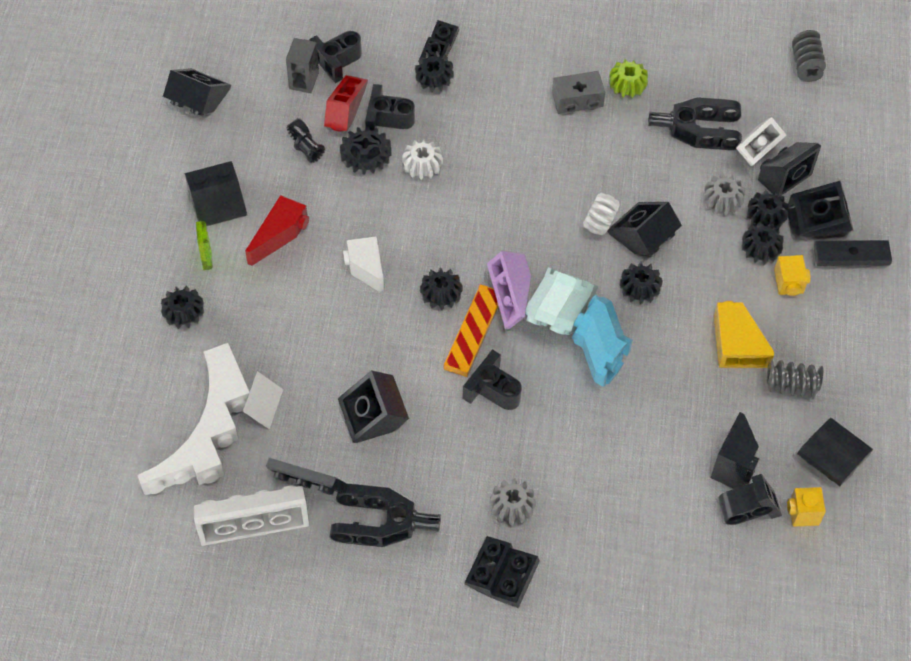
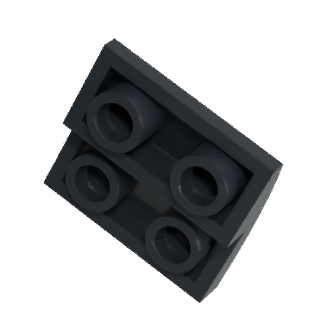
M830 417L801 447L797 455L840 487L853 475L856 468L870 456L873 448Z
M486 536L465 580V585L497 601L519 608L540 562L539 557L513 549L512 544Z

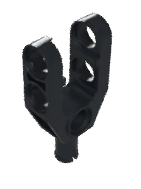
M697 97L674 104L673 111L670 113L649 111L648 126L669 127L671 137L694 148L736 150V147L742 141V134L739 131L724 129V127H719V129L703 128L700 125H696V120L738 121L741 118V104L735 100ZM704 108H712V110H707V111H706V110H702V109H704ZM727 110H735V112H726V111H727Z
M348 484L345 493L337 492L336 501L345 506L387 510V522L384 525H380V527L359 525V522H353V524L334 523L331 524L329 537L339 543L385 547L412 538V531H415V529L439 532L441 514L418 513L415 510L414 502L388 487ZM397 516L405 517L401 522L393 520Z

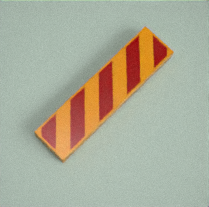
M482 284L479 285L446 358L444 370L468 377L499 307L494 288Z

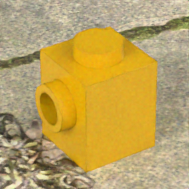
M803 255L778 256L774 273L779 295L796 296L804 294L806 285L810 283L811 275L810 270L805 267Z
M822 487L794 489L791 498L787 499V511L791 515L793 527L820 525L826 513Z

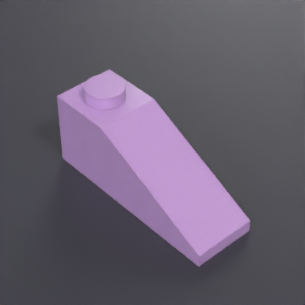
M501 251L487 263L505 329H510L525 317L531 274L525 254Z

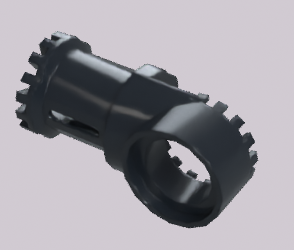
M300 118L288 124L286 128H288V134H292L290 137H294V148L297 151L303 152L311 163L317 162L318 159L320 160V156H323L322 154L325 153V147L322 144H317L312 139L307 125Z

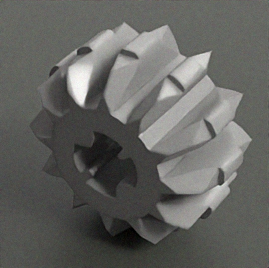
M723 173L720 178L713 176L711 181L707 182L704 189L703 198L707 202V208H715V214L723 211L725 216L729 211L735 213L744 202L745 188L741 187V180L734 181L733 175L726 178Z
M514 478L511 484L503 480L501 487H494V495L490 497V504L493 505V515L499 514L500 523L505 519H509V524L512 526L514 520L517 519L523 524L525 517L530 518L533 515L532 508L536 506V500L533 498V489H527L526 482L518 485L517 480Z

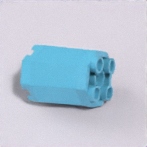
M594 295L589 302V309L585 314L580 313L576 318L574 326L577 329L572 339L575 344L583 348L594 382L604 387L606 384H610L624 364L622 362L623 356L626 355L628 357L633 340L624 335L612 301L605 297Z

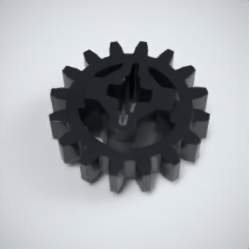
M366 126L365 131H361L357 127L356 133L349 131L348 138H342V144H340L341 161H345L346 168L353 166L354 173L360 169L364 175L367 170L374 174L375 168L378 167L382 170L384 169L383 163L389 164V156H392L391 141L386 139L385 132L379 135L378 128L370 131L369 126Z

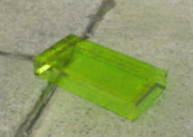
M205 221L196 222V232L203 270H210L213 267L207 225Z

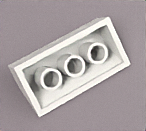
M290 485L281 490L271 492L262 490L254 495H234L226 500H207L199 505H194V520L201 546L309 526L303 486L296 487Z

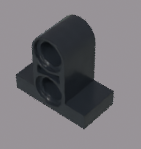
M346 31L325 43L317 35L309 39V41L317 43L318 64L335 84L343 79L342 68L357 61L362 55L361 36L355 31Z
M373 84L365 127L369 126L370 131H373L377 126L396 129L411 128L415 123L414 102L407 98L383 95V86Z
M492 349L463 385L462 399L471 404L480 394L503 409L513 410L521 402L522 385L516 378L500 369L501 354ZM484 379H491V380H493V381H492V382H485V381H483V380H484ZM512 392L514 395H506L505 393Z
M762 474L751 477L753 483L719 495L718 499L725 524L736 525L765 515H769L771 519L782 516L775 491Z

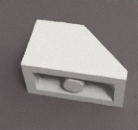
M770 117L749 133L736 149L753 166L787 135L775 120Z
M368 237L347 240V250L343 251L344 264L350 265L351 275L378 292H383V273L377 238Z

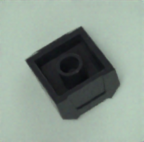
M841 181L793 193L790 196L788 219L792 234L798 236H826L853 231Z

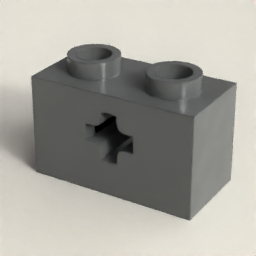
M293 38L286 57L289 89L312 93L319 74L316 42Z
M599 71L554 77L552 95L558 114L573 113L575 111L593 110L603 107L605 89Z

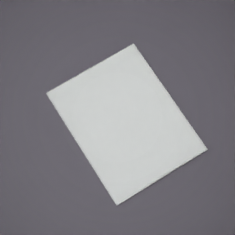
M257 371L243 412L270 430L283 389Z

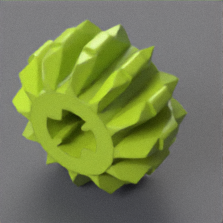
M626 59L622 63L616 62L609 74L610 88H613L614 94L621 93L622 98L629 95L633 99L635 94L641 96L643 90L648 85V70L644 69L643 63L636 64L635 59L632 62H628Z

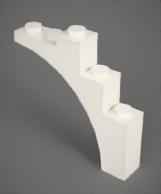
M228 343L204 351L209 371V392L207 404L200 422L189 439L173 455L159 465L137 475L144 495L160 493L166 487L174 484H184L195 476L199 485L213 483L219 477L224 476L216 448L228 447L238 440L236 427L230 413L243 411L250 393Z

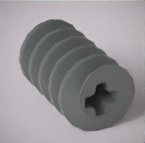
M802 31L792 40L797 75L800 80L805 82L821 79L826 68L823 48L821 47L822 42L818 31Z
M770 359L767 371V384H769L770 392H773L777 385L781 394L784 393L786 387L790 388L791 395H794L796 389L799 388L801 396L804 397L806 391L810 390L811 397L814 398L821 389L824 368L820 366L816 372L815 366L811 364L806 370L805 365L800 363L795 370L793 362H789L785 368L782 360H779L776 366H774L773 360Z

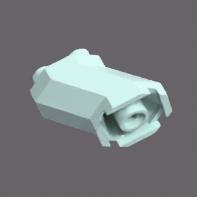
M548 267L545 277L526 307L525 314L528 315L526 321L539 326H547L549 324L551 325L549 330L562 335H570L571 332H575L577 329L574 326L576 318L580 313H585L589 302L596 294L598 286Z

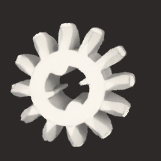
M425 139L421 143L414 140L412 146H406L405 152L402 155V162L404 163L405 172H410L412 178L419 176L422 181L424 176L431 179L433 174H439L440 167L443 164V157L440 147H435L434 142L427 144Z
M602 192L598 194L585 217L584 227L594 234L604 235L618 211L619 201L609 194Z

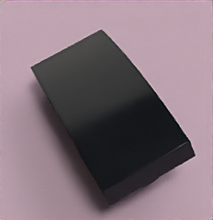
M437 20L431 37L427 38L420 58L426 59L427 52L434 56L436 51L440 57L445 54L448 56L459 33V26Z

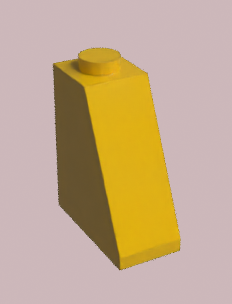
M717 302L714 312V324L719 368H768L770 359L773 360L774 350L743 302Z

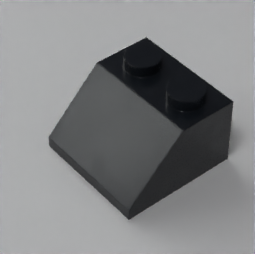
M192 68L170 70L162 97L169 99L172 105L178 107L186 106L191 108L190 112L203 116L204 113L215 111L229 92L231 84Z
M796 142L789 148L784 147L777 156L772 159H766L761 164L758 181L771 193L776 191L778 197L782 196L812 175L821 145L819 143Z
M232 161L184 173L200 228L247 216L241 188Z
M638 202L615 222L607 232L634 254L650 256L655 254L665 241L673 238L675 232L682 224L669 202Z
M371 370L338 398L353 443L392 433L409 419L396 381L391 374Z
M739 412L718 453L710 477L733 489L743 486L744 483H750L760 459L756 457L759 446L745 414Z

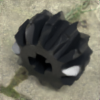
M437 51L434 56L427 52L426 59L419 58V65H415V73H417L415 77L423 89L429 87L430 91L433 92L437 87L442 91V85L450 86V79H453L454 71L453 63L448 61L446 54L440 57Z
M767 190L762 194L756 192L754 197L748 202L747 218L751 219V225H757L761 222L763 226H767L771 223V228L773 229V227L780 228L787 221L789 204L785 202L784 196L778 197L776 191L772 194H769Z
M761 222L757 224V227L751 225L742 236L741 247L742 251L746 252V258L753 257L754 263L761 260L764 265L768 260L774 262L783 251L784 236L779 235V228L772 229L771 223L767 226H763Z
M641 261L638 266L631 263L628 269H624L619 286L622 289L623 296H630V302H633L635 299L639 300L641 305L644 300L651 303L654 297H658L663 280L659 277V269L652 270V264L646 267L643 266Z
M441 267L438 272L430 269L429 276H423L420 286V293L424 303L430 302L432 309L437 305L441 310L444 309L445 305L452 308L454 302H459L461 299V292L463 291L459 275H453L451 269L443 272Z
M186 285L183 290H179L176 286L175 292L167 291L166 298L161 299V313L166 318L169 326L175 324L180 329L182 325L190 328L191 322L198 324L199 316L204 314V302L196 289L190 291Z

